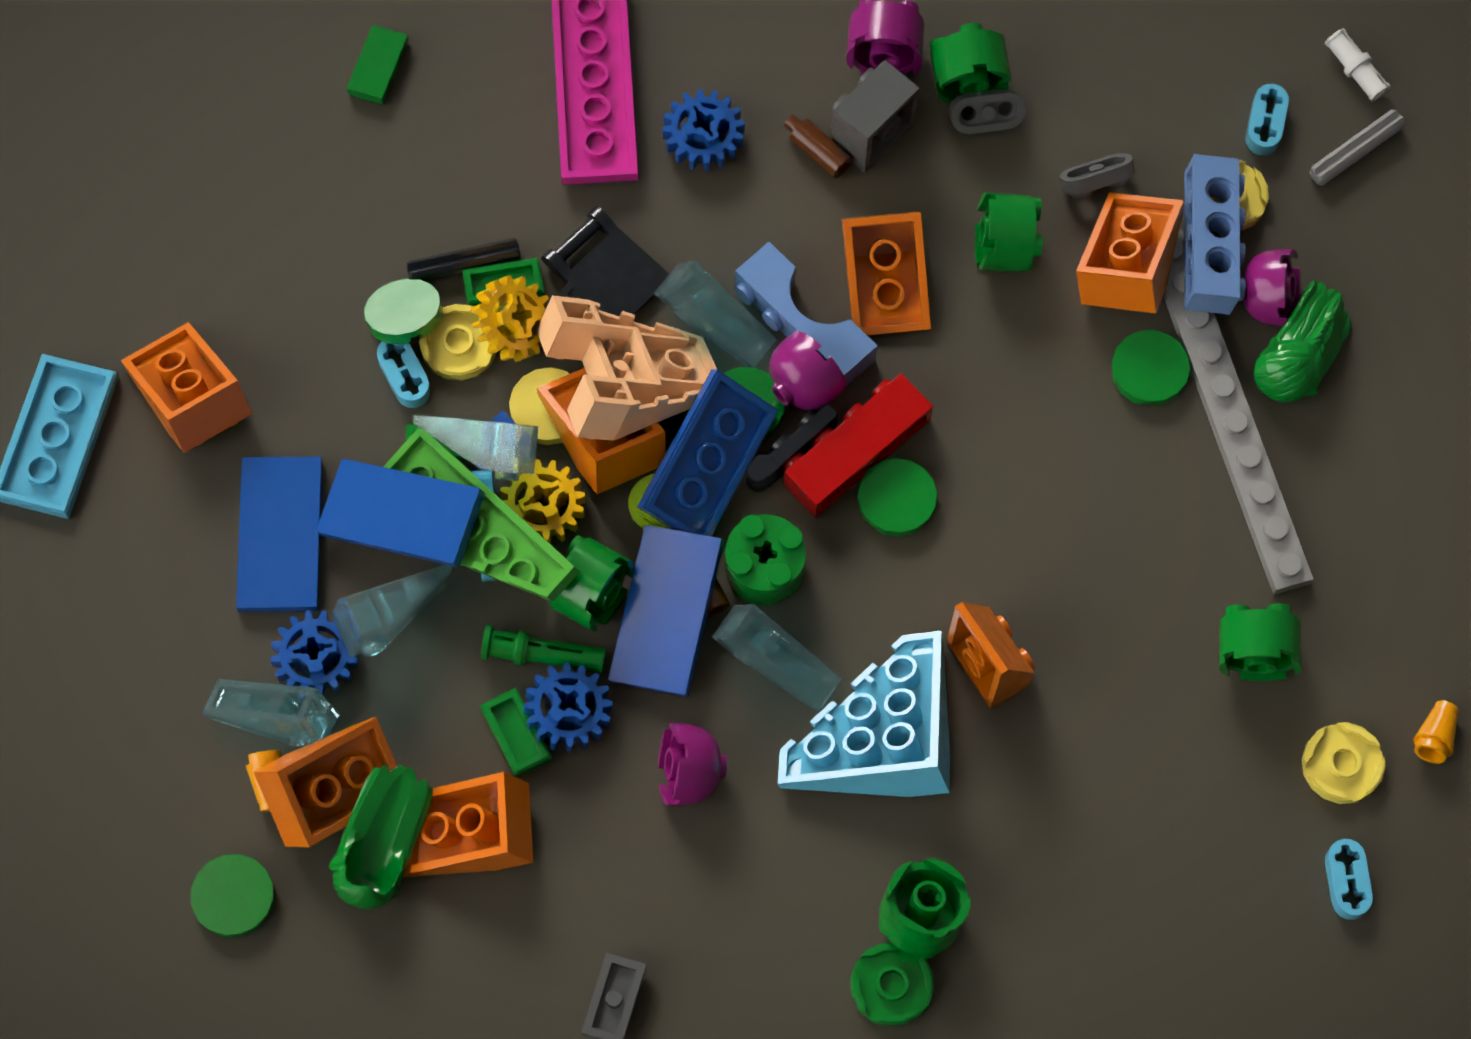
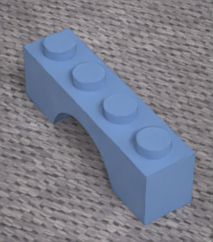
M767 242L735 270V291L745 304L755 305L762 312L763 320L772 330H780L787 337L795 331H800L816 340L822 346L817 352L825 361L830 356L835 360L844 375L847 387L876 361L878 345L851 319L836 324H822L812 321L801 314L795 307L790 295L795 284L796 267L776 247Z

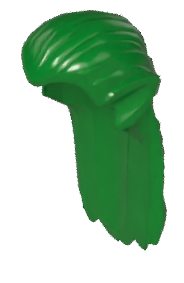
M1315 279L1309 283L1290 318L1275 337H1272L1269 346L1260 353L1255 362L1253 377L1257 387L1264 395L1280 403H1291L1305 396H1312L1318 393L1319 383L1335 361L1351 329V319L1347 316V310H1344L1343 295L1337 289L1326 290V285L1321 281L1317 283Z
M383 765L381 769L375 767L361 788L342 835L337 853L328 865L329 869L333 871V885L337 895L343 902L365 910L377 909L386 905L399 893L405 873L404 870L430 808L433 788L428 786V780L422 779L417 782L415 771L412 768L398 765L389 771L387 765Z

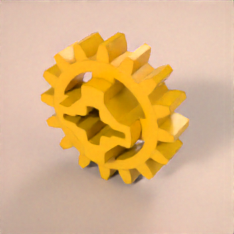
M511 275L500 278L499 281L494 280L486 284L487 290L477 293L476 297L482 304L472 307L471 311L479 315V320L471 324L473 328H481L482 334L477 340L479 343L486 340L490 343L487 350L489 354L500 351V359L502 361L514 358L515 362L540 353L539 347H542L536 330L546 310L543 304L549 298L547 295L537 296L538 284L535 283L526 287L525 277L521 276L513 280Z
M535 459L534 469L529 470L526 465L520 464L521 475L517 477L509 473L507 479L511 487L500 488L501 497L505 499L503 501L548 543L551 542V536L554 535L563 542L565 540L564 530L567 528L576 532L578 527L574 518H584L585 515L584 508L580 506L586 503L585 492L578 491L581 488V480L579 477L569 480L571 469L568 466L560 472L557 471L555 460H551L548 468L542 467L539 459ZM523 488H525L526 493L524 498L518 500L519 504L516 505V500L519 493ZM542 498L545 503L549 502V504L543 507L540 502L536 503V500ZM569 499L567 510L560 517L559 510L562 506L566 505V501Z

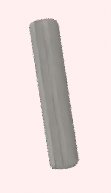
M1397 110L1388 111L1314 164L1309 172L1310 177L1317 185H1325L1400 131L1405 124L1404 117Z

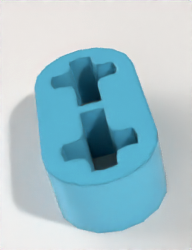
M1266 84L1261 86L1257 90L1251 106L1245 142L1248 149L1257 155L1266 156L1272 154L1277 149L1283 134L1289 96L1286 90L1279 85ZM1267 98L1274 99L1275 106L1272 114L1265 113ZM1263 125L1269 126L1267 142L1260 141L1259 133Z
M382 341L377 347L378 362L397 400L408 408L422 406L429 399L431 390L427 375L409 343L389 344ZM395 349L398 354H401L402 367L398 368L392 358L389 359V351ZM409 376L415 386L419 385V393L412 395L410 391H406L405 377Z
M1341 839L1336 841L1325 855L1327 879L1334 911L1345 919L1355 920L1362 917L1370 909L1373 894L1364 849L1358 842L1352 839ZM1341 850H1345L1347 856H1354L1355 861L1349 865L1350 875H1346L1343 862H1336L1335 858L1338 857ZM1348 883H1351L1353 895L1362 898L1356 909H1352L1349 902H1343L1342 900L1349 891Z

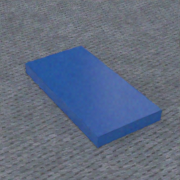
M711 369L637 508L672 530L711 537L740 484L747 466L750 465L779 410L718 369Z
M321 456L242 457L236 609L238 612L318 611L321 536L315 531L321 517L323 460Z
M342 458L315 532L322 537L459 568L485 492L477 487Z
M650 525L644 526L608 677L611 683L688 698L724 541L721 538Z

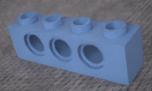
M1194 154L1184 172V310L1230 315L1237 302L1242 301L1244 298L1246 281L1245 278L1240 277V266L1243 265L1245 259V243H1240V231L1243 230L1245 223V209L1240 208V197L1244 192L1245 176L1244 174H1239V159ZM1210 197L1217 198L1221 203L1213 201ZM1210 231L1218 233L1222 238L1215 237ZM1210 265L1219 268L1222 273L1215 272L1211 269Z

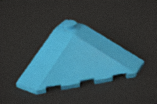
M942 631L902 635L891 645L896 653L880 668L872 663L851 683L855 691L839 706L831 701L810 721L814 729L801 742L796 744L792 739L789 740L780 749L778 786L783 789L899 797L949 793L950 744L944 638Z

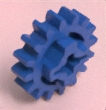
M698 89L696 98H691L689 94L683 93V104L672 101L671 113L664 114L665 127H662V137L667 140V152L676 151V162L678 164L688 159L689 169L691 170L696 167L697 163H703L705 171L710 170L711 162H716L721 168L724 167V156L735 159L736 147L743 146L744 135L742 133H745V121L740 120L741 109L739 107L731 109V98L729 96L719 101L718 91L715 90L711 93L710 97H704L702 89ZM686 117L688 121L682 124L681 130L678 131L681 122ZM729 129L727 137L721 143L720 137L726 135V130Z
M310 610L305 611L304 621L299 622L296 617H290L292 627L289 630L284 627L277 629L282 641L271 642L273 651L278 653L270 657L272 666L279 668L275 672L278 681L287 680L286 687L290 693L301 687V694L305 699H308L312 690L317 691L320 699L325 698V689L329 687L335 693H339L340 687L338 682L341 679L346 682L353 680L348 668L359 667L358 659L352 656L360 652L358 643L351 641L355 636L352 628L349 627L342 630L344 623L339 616L332 622H329L328 613L324 610L318 619L313 618ZM319 631L329 633L335 638L327 639ZM300 636H302V637L300 638V640L297 642V644H296V645H293V643H294ZM319 649L318 659L311 660L312 650ZM334 664H338L333 671L327 674ZM295 668V671L304 670L310 675V678L300 676L292 669Z
M569 662L564 663L563 671L559 673L551 665L547 671L548 678L545 679L537 674L534 677L536 688L527 687L525 698L530 702L524 703L523 714L532 716L527 719L526 726L528 729L538 728L536 734L538 742H541L546 737L551 739V750H555L559 743H565V749L567 753H570L573 743L576 742L583 749H587L589 744L588 737L591 736L599 741L602 736L600 727H608L611 717L605 713L612 711L613 702L603 700L609 694L608 685L597 687L600 675L595 673L589 678L586 677L584 665H581L577 672H571ZM590 697L595 705L594 716L590 715L591 711L585 706ZM542 699L546 700L545 704L550 708L545 718L540 706ZM561 704L565 707H568L571 704L575 705V711L571 708H567L565 711L561 710Z

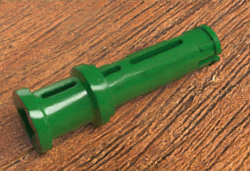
M486 624L481 648V660H488L489 657L512 660L517 666L525 665L526 661L559 667H563L564 663L569 662L572 669H578L581 665H584L586 671L602 674L606 648L531 637V633H528L527 630L521 629L518 633L497 630L494 629L493 625Z

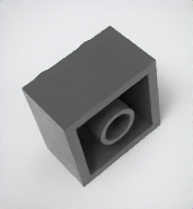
M884 60L876 69L869 68L859 79L858 87L850 94H842L833 105V120L830 127L832 129L831 139L853 158L852 164L863 173L915 123L919 87Z

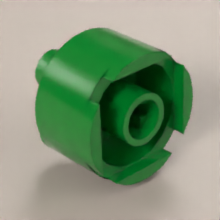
M967 23L960 27V32L930 41V56L938 98L941 101L951 104L957 96L964 93L1010 88L1008 81L1012 82L1011 70L1003 34L983 29L980 23Z
M984 192L977 211H983L984 216H982L980 223H975L974 256L975 262L980 263L978 269L1018 273L1031 271L1034 257L1041 256L1043 246L1042 234L1036 233L1037 221L1040 220L1042 213L1041 198L1031 195Z
M768 514L746 516L732 530L725 547V573L734 592L741 599L754 605L770 606L777 604L778 601L788 596L790 597L798 590L803 580L806 559V547L801 531L789 521ZM763 557H769L766 564L760 563L759 560Z
M578 535L570 543L566 559L580 573L553 602L549 601V605L553 610L595 632L598 631L596 624L599 623L605 626L621 606L628 592V589L622 586L625 576L627 575L632 578L635 566L632 560L592 538L585 539Z
M1276 603L1268 605L1266 609H1250L1245 605H1231L1225 608V616L1219 620V670L1222 674L1230 677V670L1240 672V680L1266 682L1287 679L1286 671L1294 669L1295 675L1301 672V620L1291 614V606Z
M925 858L921 862L911 863L912 861L904 863L895 871L880 903L878 926L881 933L899 949L924 959H930L937 953L947 949L955 941L970 911L971 900L970 896H968L963 876L954 867L938 859Z

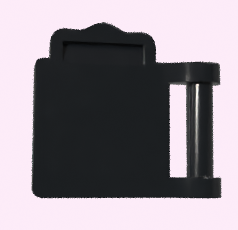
M595 206L587 214L588 220L557 249H549L541 256V259L552 272L567 283L561 290L562 297L587 299L600 303L599 310L616 316H620L622 311L636 315L670 282L671 276L620 230L606 212ZM598 230L605 233L607 237L572 269L566 264L565 261Z

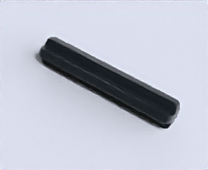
M511 238L410 260L407 262L406 267L409 279L427 281L462 273V269L518 261L521 253L517 240Z

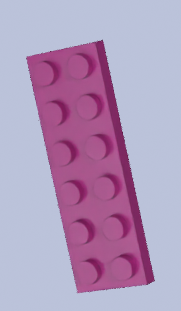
M552 0L562 185L638 181L627 0Z

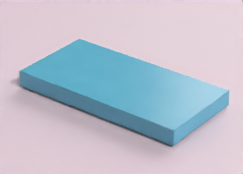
M46 354L41 355L0 468V502L69 519L119 379L117 372Z

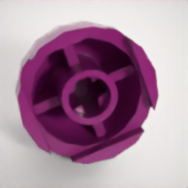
M1295 249L1266 250L1254 256L1247 264L1245 275H1240L1246 281L1243 298L1245 308L1255 320L1264 325L1283 327L1290 317V309L1294 311L1300 301V268H1292L1291 258H1298Z
M795 331L784 339L772 354L769 372L774 386L771 387V390L782 404L788 405L790 403L799 409L810 411L822 408L826 404L833 402L840 396L847 384L835 360L830 356L825 361L817 352L822 346L812 337L800 331Z
M670 723L671 729L664 730L659 749L658 770L664 768L667 785L659 784L661 799L668 806L695 805L708 799L716 790L719 779L726 777L727 757L725 754H720L718 742L712 734L700 726Z

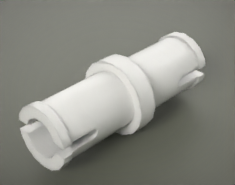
M1344 28L1338 30L1326 40L1325 45L1330 48L1345 67L1343 72L1348 78L1353 77L1371 101L1378 99L1389 90L1391 85L1384 80L1371 64V56L1367 52L1362 53Z

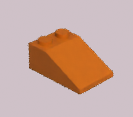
M1109 192L1076 270L1082 305L1157 313L1168 283L1184 209V200Z
M921 212L842 219L852 321L866 335L931 329Z
M189 322L121 360L124 368L183 453L202 445L205 441L253 414L238 380Z
M582 368L537 387V394L577 470L598 495L657 469L666 454L665 431L657 422L614 441L577 437L567 409L583 375H587L585 368Z
M961 602L955 606L946 644L991 709L1031 685L1035 674L1033 671L1035 665L1031 656L1024 648H1017L1011 639L1013 635L1012 630L1001 615L996 617L988 606Z
M372 717L287 753L254 771V775L285 847H311L347 826L361 788L375 767L381 769L383 765H387L389 771H391L397 764L377 717Z
M500 772L433 788L432 802L404 870V877L498 871L533 863L529 783L506 772Z

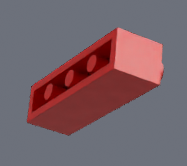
M902 373L892 381L886 379L881 382L872 392L873 397L863 406L857 403L850 408L843 417V423L834 430L832 428L824 430L814 441L815 446L805 455L802 452L797 453L785 465L784 487L815 519L864 477L867 470L878 462L884 461L931 421L934 406Z

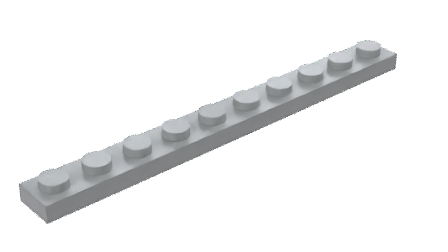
M1183 229L1179 230L1163 298L1179 341L1188 355L1191 374L1273 595L1311 585L1314 578L1215 314L1184 310Z

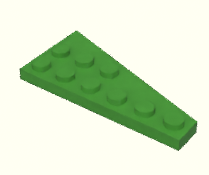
M421 426L383 466L389 469L477 487L485 492L460 564L461 566L551 602L580 573L573 564Z

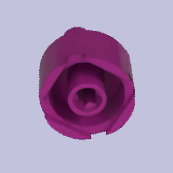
M860 0L858 8L853 11L849 19L846 55L848 66L853 70L854 65L861 70L862 76L869 68L876 69L886 60L903 75L912 70L913 75L916 74L922 66L925 28L924 19L919 13L918 5L912 1Z

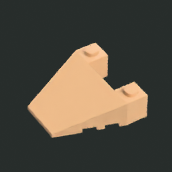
M552 295L536 332L546 357L581 360L587 375H583L567 409L577 437L614 441L691 408L711 369H717L705 340L701 336L656 322L654 328L634 322V314L622 311L620 316H616L599 310L600 303L591 300Z

